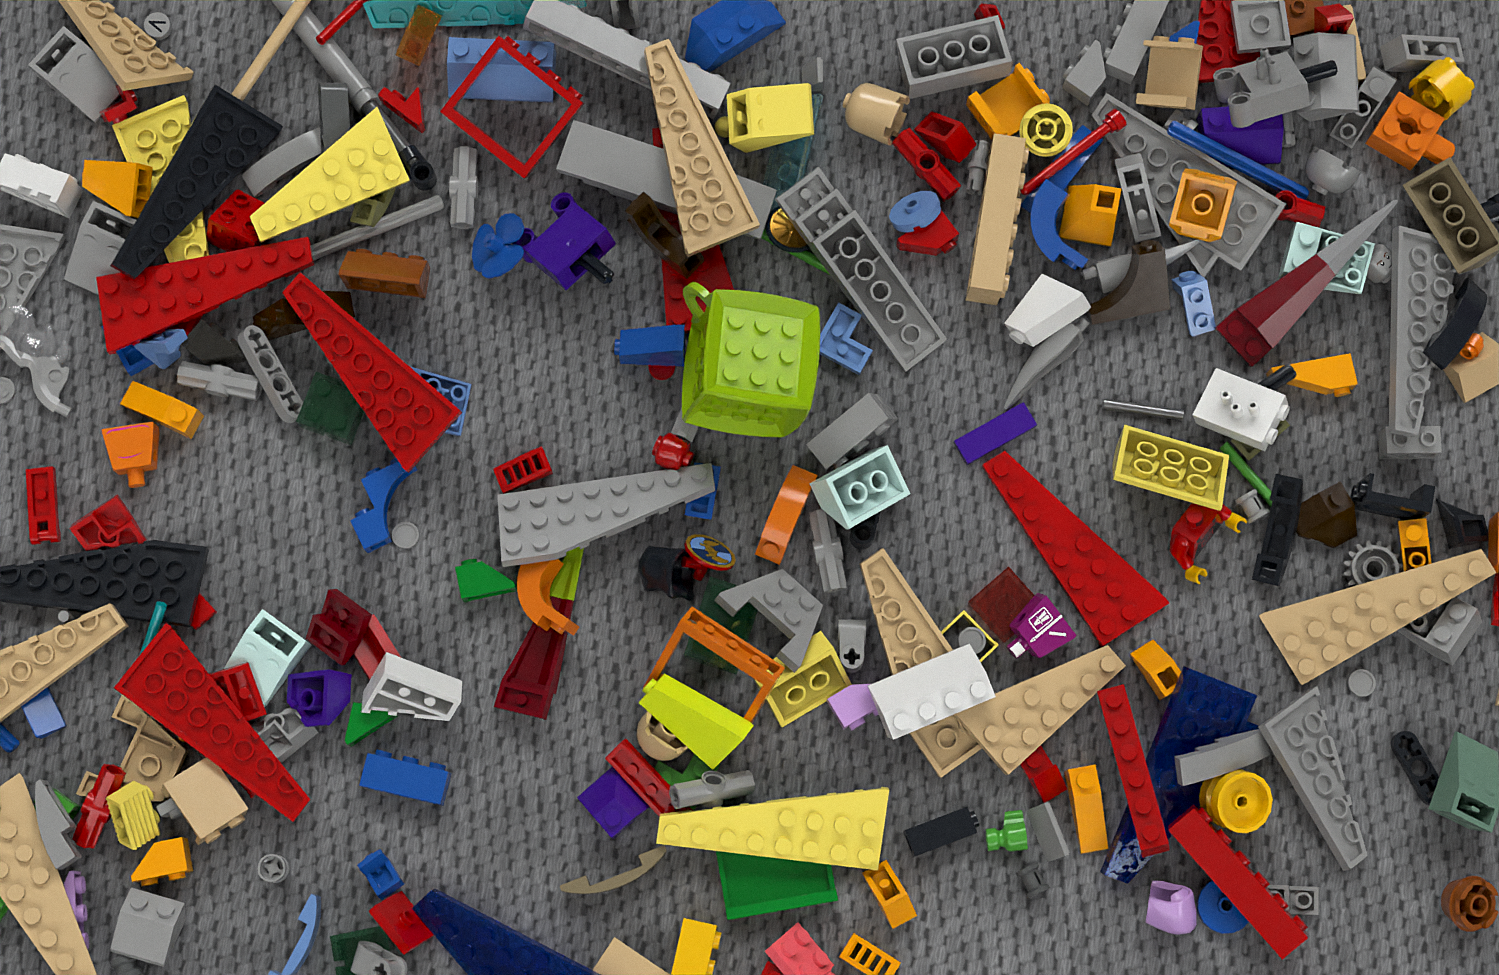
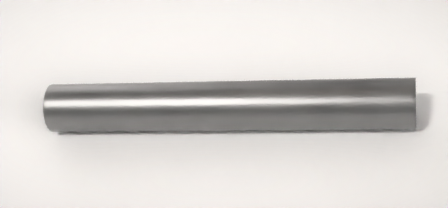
M1105 398L1102 404V409L1181 421L1184 416V410Z

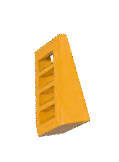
M855 933L851 935L839 955V958L866 975H878L886 960L891 964L884 975H894L901 962ZM857 943L861 944V949L855 959H852L850 957ZM869 949L872 952L863 966L859 962L866 950ZM876 955L880 956L881 959L874 971L868 969Z

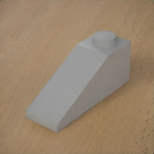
M1401 34L1380 46L1385 71L1410 72L1424 70L1435 60H1443L1446 57L1453 59L1456 65L1464 63L1460 40L1455 37Z
M1141 152L1114 159L1135 243L1161 236Z

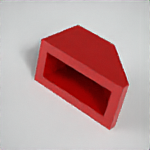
M933 111L914 129L918 135L945 158L958 163L965 159L977 145L962 122Z
M941 210L938 217L931 224L920 228V226L914 227L913 232H906L897 239L896 247L901 251L937 256L942 251L944 254H947L957 246L956 241L958 240L959 232Z

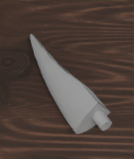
M1199 239L1166 248V265L1199 243ZM1132 254L1118 255L1092 263L1093 267L1082 270L1084 280L1097 277L1102 294L1115 290L1128 272Z
M1081 317L1074 325L1069 323L1036 345L1010 391L1004 406L1006 411L1035 383L1067 360L1084 341L1082 331L1089 325L1086 319Z

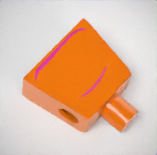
M146 422L102 429V435L113 470L118 475L127 474L128 486L130 488L145 486L144 471L157 469L159 427L154 422Z

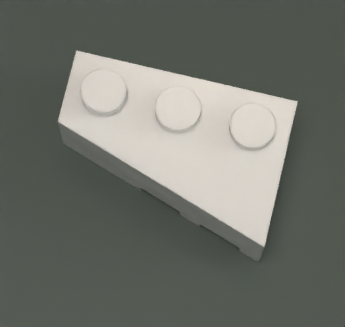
M5 153L0 162V190L70 219L83 193V189L77 184L78 180L70 174L51 169L43 164L30 162L29 159L19 154L12 156Z
M386 652L363 691L361 712L370 713L371 710L388 711V715L397 716V712L415 714L414 718L450 721L461 703L462 681Z

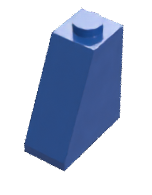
M685 325L620 330V339H615L614 354L619 355L620 364L684 367Z

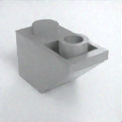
M1097 40L1091 46L1087 44L1084 46L1077 57L1080 61L1076 66L1071 64L1062 76L1065 79L1062 88L1087 106L1102 88L1106 79L1101 45Z

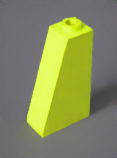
M665 673L658 681L652 678L642 689L645 695L639 701V704L712 770L744 740L754 726L750 721Z

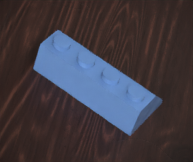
M449 37L447 55L449 98L455 93L495 39ZM514 40L520 45L517 49L525 56L529 52L541 62L538 67L546 73L549 69L555 73L556 49L554 43ZM501 48L464 95L463 99L553 103L554 90Z

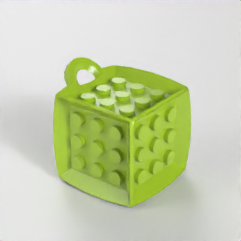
M691 282L685 286L683 296L693 317L683 370L682 420L695 426L739 435L785 437L791 434L804 422L813 401L820 352L819 308L816 305L767 293L720 289L709 293L707 289L696 282ZM696 296L700 297L707 305L705 312L698 305L695 299Z

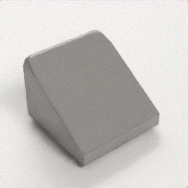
M821 57L815 58L802 67V84H811V91L823 90V59Z

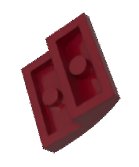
M330 589L327 592L321 614L312 616L306 639L337 663L345 665L360 644L372 614L338 589Z

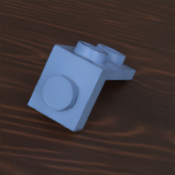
M1194 271L1183 272L1179 274V277L1171 279L1173 289L1182 296L1189 334L1196 336L1215 330L1214 327L1216 325L1207 280Z

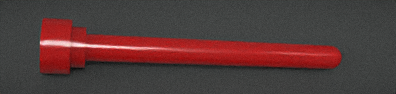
M1112 109L1105 115L1102 125L1025 183L1023 189H1020L1021 194H1030L1043 184L1045 179L1048 180L1107 133L1119 132L1127 125L1123 115L1117 109Z

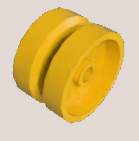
M1237 769L1204 780L1200 787V807H1203L1213 818L1212 823L1233 832L1249 833L1257 830L1266 822L1271 812L1273 799L1270 787L1263 778L1255 773Z

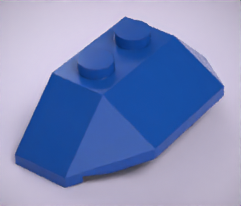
M721 0L692 19L685 59L688 63H695L702 70L710 73L785 25L786 22L770 1Z

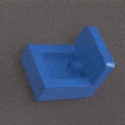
M380 849L367 855L357 865L381 900L404 885L391 860Z

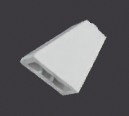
M1041 274L1004 324L1010 331L1009 336L1018 344L1024 342L1034 347L1086 313L1091 306L1082 292Z

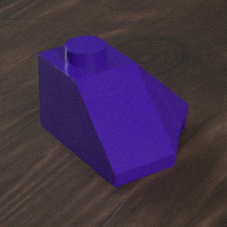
M330 669L288 674L287 703L292 709L297 710L301 716L300 720L305 727L330 725L350 702L352 674Z

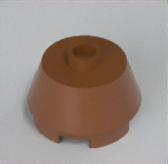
M1468 876L1454 880L1444 888L1441 896V907L1444 914L1463 931L1473 932L1481 928L1486 929L1493 924L1498 915V911L1495 910V896H1498L1495 887L1479 876Z

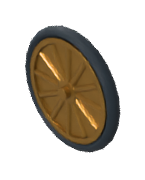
M780 206L775 207L770 212L765 225L769 240L776 247L786 252L799 253L810 249Z

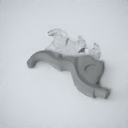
M22 306L9 307V311L16 313V320L10 329L0 335V348L20 368L26 367L30 369L33 390L40 402L51 412H57L68 418L72 408L61 403L59 398L60 392L69 377V368L60 367L68 358L69 345L63 339L62 347L57 348L54 343L53 330L48 323H45V331H39L34 324V318L29 310Z

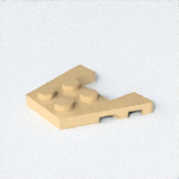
M121 695L112 717L137 728L120 766L126 772L121 788L132 781H136L150 788L154 797L151 801L165 802L166 797L161 791L162 786L165 782L178 775L188 750L145 711ZM86 771L76 794L86 797L89 791L93 789L98 775Z

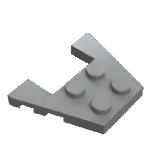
M784 569L723 591L714 600L732 617L748 602L751 603L790 639L776 657L794 673L798 670L804 659L823 605Z

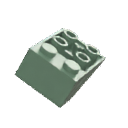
M1455 731L1429 810L1470 830L1492 833L1499 813L1498 752Z

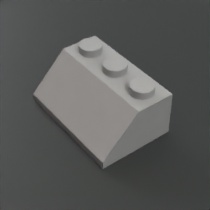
M1318 32L1293 38L1294 63L1299 70L1330 60L1335 61L1338 69L1335 76L1307 84L1311 106L1297 109V114L1308 121H1316L1359 112L1356 36L1354 34Z

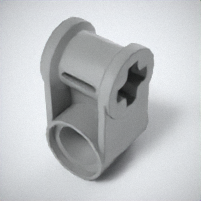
M838 619L839 659L844 670L848 673H856L863 667L864 644H866V620ZM849 653H854L855 658H858L853 665L849 664L848 659H844L849 657Z
M360 941L351 971L357 975H406L407 964L402 957L383 949L378 944Z

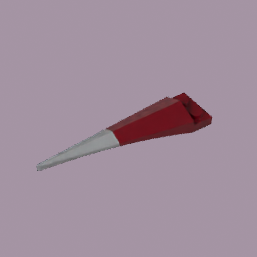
M1398 200L1391 201L1333 243L1234 309L1214 328L1250 367H1253L1277 345L1395 207Z

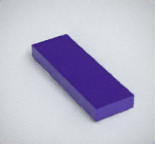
M1023 402L954 440L953 443L966 465H969L1035 428L1037 423Z

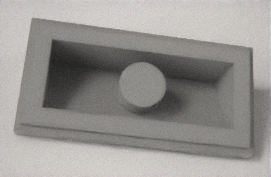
M1046 802L1029 809L1027 814L1046 861L1050 862L1069 855L1070 852L1050 803Z

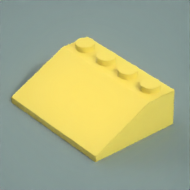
M1124 425L1115 449L1112 464L1113 480L1221 511L1229 455Z

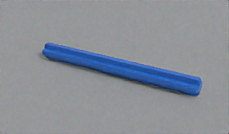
M1172 121L1168 126V135L1279 192L1287 190L1293 192L1298 198L1307 199L1309 190L1306 187L1177 121Z

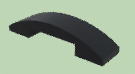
M1469 277L1463 281L1456 293L1455 298L1458 301L1443 327L1432 335L1422 352L1441 370L1445 369L1467 343L1486 308L1487 294Z
M1275 474L1270 496L1272 506L1261 553L1257 554L1252 580L1280 586L1296 535L1301 509L1303 479Z

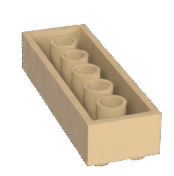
M996 133L993 135L988 153L987 171L983 185L966 301L997 305L999 299L1005 297L1008 289L1010 275H1005V273L1009 272L1014 252L1009 247L1012 248L1013 241L1016 238L1018 224L1013 222H1016L1017 215L1020 212L1021 199L1017 197H1020V189H1023L1025 173L1021 172H1024L1029 155V148H1025L1026 138Z

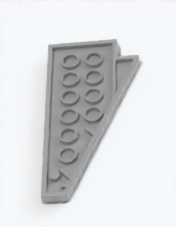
M1106 93L1093 112L1092 118L1099 127L1103 124L1102 121L1105 119V115L1112 109H1117L1123 115L1127 125L1119 132L1107 133L1105 137L1120 158L1141 152L1154 208L1179 245L1197 240L1179 235L1169 226L1184 169H1197L1229 177L1237 181L1222 238L1212 242L1199 240V243L1185 254L1196 271L1204 278L1218 259L1237 271L1242 272L1285 208L1286 203L1205 153L1168 135L1166 129Z

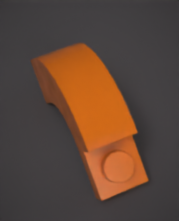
M792 465L767 519L755 555L780 565L798 519L810 497L812 488L809 483L815 481L818 475Z
M556 559L521 565L517 577V593L526 615L546 631L551 627L561 635L564 631H567L574 636L579 626L557 612L550 600L551 584L564 563Z

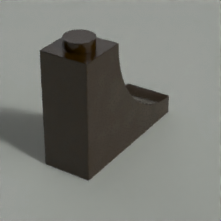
M1145 240L1140 242L1139 245L1132 246L1130 266L1123 281L1109 295L1097 302L1091 303V308L1085 313L1092 325L1170 310L1165 249L1158 241Z

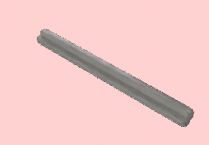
M436 195L381 217L374 227L361 225L311 245L313 260L442 210L444 208L440 195Z

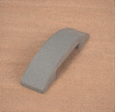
M320 127L278 147L241 175L255 198L277 186V181L316 160L321 155Z

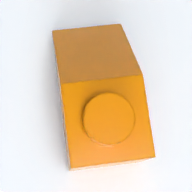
M887 860L879 863L878 870L868 869L862 872L892 929L917 916L907 892Z

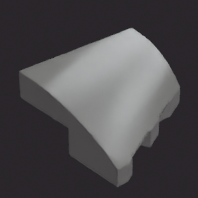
M291 707L284 709L279 714L271 713L265 715L264 720L251 725L280 763L285 761L318 733L314 727H305L300 720V714Z

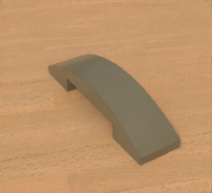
M663 845L638 856L642 866L594 885H590L588 877L583 876L560 885V889L563 892L572 894H596L621 888L648 873L664 857L667 849Z

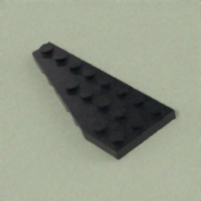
M149 540L138 545L130 546V544L120 545L119 548L103 551L98 549L58 556V559L35 560L33 563L17 566L12 564L1 566L0 602L80 613H89L111 603L124 619L150 622L156 602L160 601L167 604L161 624L167 623L169 625L191 627L209 549L205 546Z

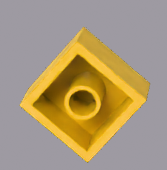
M686 918L683 919L671 975H713L715 960H710L712 949H718L722 934L717 932V925Z

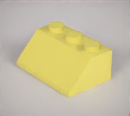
M821 631L811 637L802 664L795 673L777 657L773 659L784 666L785 669L766 702L780 726L784 727L823 704L831 696L852 685L834 647ZM754 679V681H755V683H756V685H757V687H758V689H759V691H760V689L762 688L763 684H761L760 682H758L757 680Z

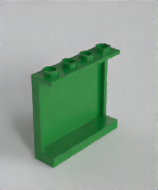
M716 851L727 920L838 901L832 867L829 864Z

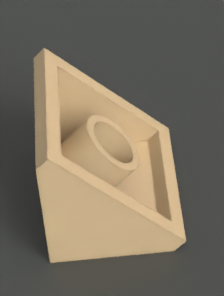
M1483 332L1479 333V335L1484 340V347L1477 357L1466 359L1458 353L1452 362L1443 369L1464 403L1499 384V344Z

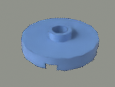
M932 191L915 192L898 201L891 209L889 218L894 229L899 232H913L914 227H926L938 217L941 212V203L937 194Z

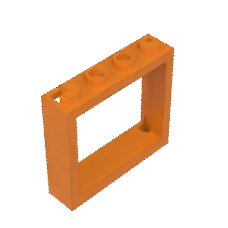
M692 606L678 623L644 687L652 678L658 681L663 676L662 673L684 633H686L763 684L744 716V719L753 723L785 667Z

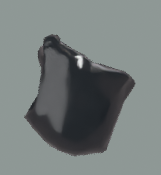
M648 546L638 561V573L645 591H663L668 597L673 599L683 598L689 602L693 600V568L682 567L681 560L684 556L691 557L685 548Z

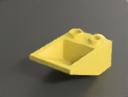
M811 84L755 87L727 94L728 117H720L715 123L716 133L720 137H729V144L745 153L814 135Z

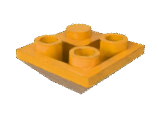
M1097 184L1068 186L1067 193L1070 195L1065 201L1059 233L1060 238L1111 247L1121 198V188Z

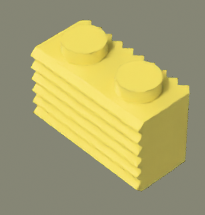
M132 781L105 798L112 815L111 818L116 829V836L119 838L118 841L132 850H137V847H141L142 844H146L147 841H151V839L160 835L158 827L160 817L153 809L151 800L154 798L153 793L148 786L136 781Z

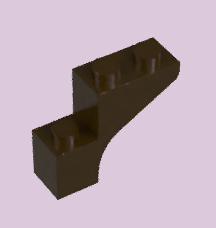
M323 291L350 316L355 317L350 292ZM280 299L253 316V325L259 327L264 332L268 341L307 329L287 299Z

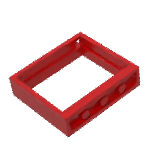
M498 35L440 112L517 174L526 179L585 103L580 100L583 95L572 86L566 89L559 83L562 78L550 69L546 73L538 67L541 62L529 52L525 56L517 49L520 45L508 35L505 39ZM501 48L571 103V106L526 163H523L455 109Z

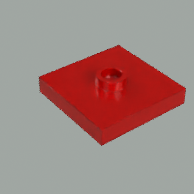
M402 891L374 905L369 910L371 916L403 955L425 943L436 934Z

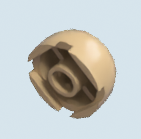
M648 711L639 721L636 735L637 740L643 751L650 757L660 761H668L679 757L688 749L684 743Z

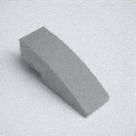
M40 779L35 782V806L40 835L56 869L63 870L82 857L67 834L75 829L76 825L49 782Z

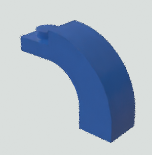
M1045 179L1036 193L1031 208L1030 221L1034 239L1041 251L1051 261L1056 262L1060 255H1063L1064 259L1062 261L1074 270L1078 266L1084 269L1089 259L1064 243L1056 228L1058 212L1070 194Z

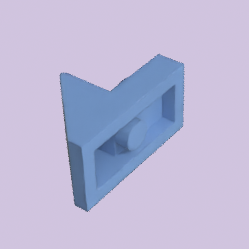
M165 329L163 333L153 334L140 340V343L134 345V347L159 368L166 369L180 358V344L188 339L184 329Z

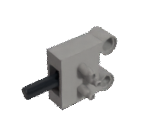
M1262 48L1260 50V57L1256 61L1232 68H1222L1213 74L1217 100L1222 103H1228L1231 124L1234 127L1243 128L1260 120L1311 106L1307 84L1335 76L1338 69L1335 61L1330 60L1299 70L1287 51L1270 56L1268 49Z

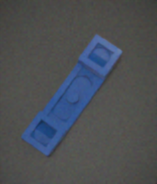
M1082 125L1072 136L1068 146L1058 153L1051 163L1092 131ZM1102 138L1048 180L1062 190H1065L1104 140ZM1041 185L1028 194L1021 204V207L1031 213L1033 200Z

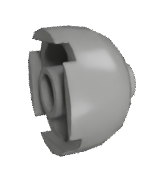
M1317 147L1313 148L1306 162L1305 171L1307 178L1314 183L1312 189L1325 196L1327 192L1340 194L1349 190L1361 174L1353 166H1347L1341 159Z

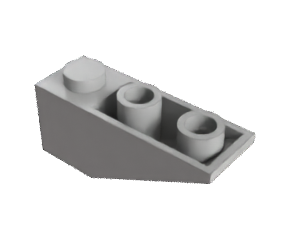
M1374 65L1358 89L1359 112L1342 115L1331 131L1330 136L1352 149L1397 79Z

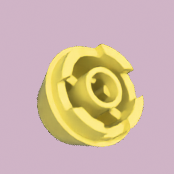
M1046 103L1036 105L1025 113L1020 123L1019 132L1021 138H1026L1025 147L1029 148L1031 153L1049 157L1062 152L1068 146L1072 138L1073 126L1069 115L1062 108Z

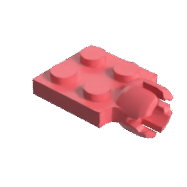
M799 922L765 950L766 954L784 975H835V973L831 972L834 964Z

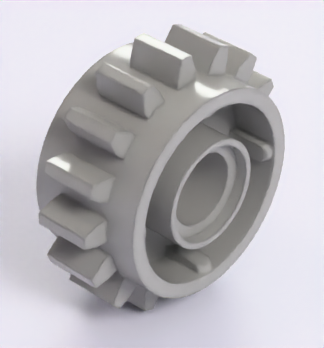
M1370 540L1364 542L1363 547L1360 544L1354 546L1355 553L1352 551L1346 553L1349 561H1344L1341 566L1346 568V572L1342 573L1341 576L1347 578L1348 582L1345 585L1347 588L1397 574L1399 569L1403 567V564L1398 563L1397 558L1399 555L1393 554L1390 551V545L1384 548L1381 546V541H1377L1372 545ZM1368 564L1376 567L1377 577H1372L1368 574Z

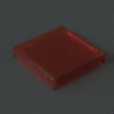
M1007 567L969 600L968 604L1004 644L1014 635L1010 628L1011 622L1035 595L1012 569Z

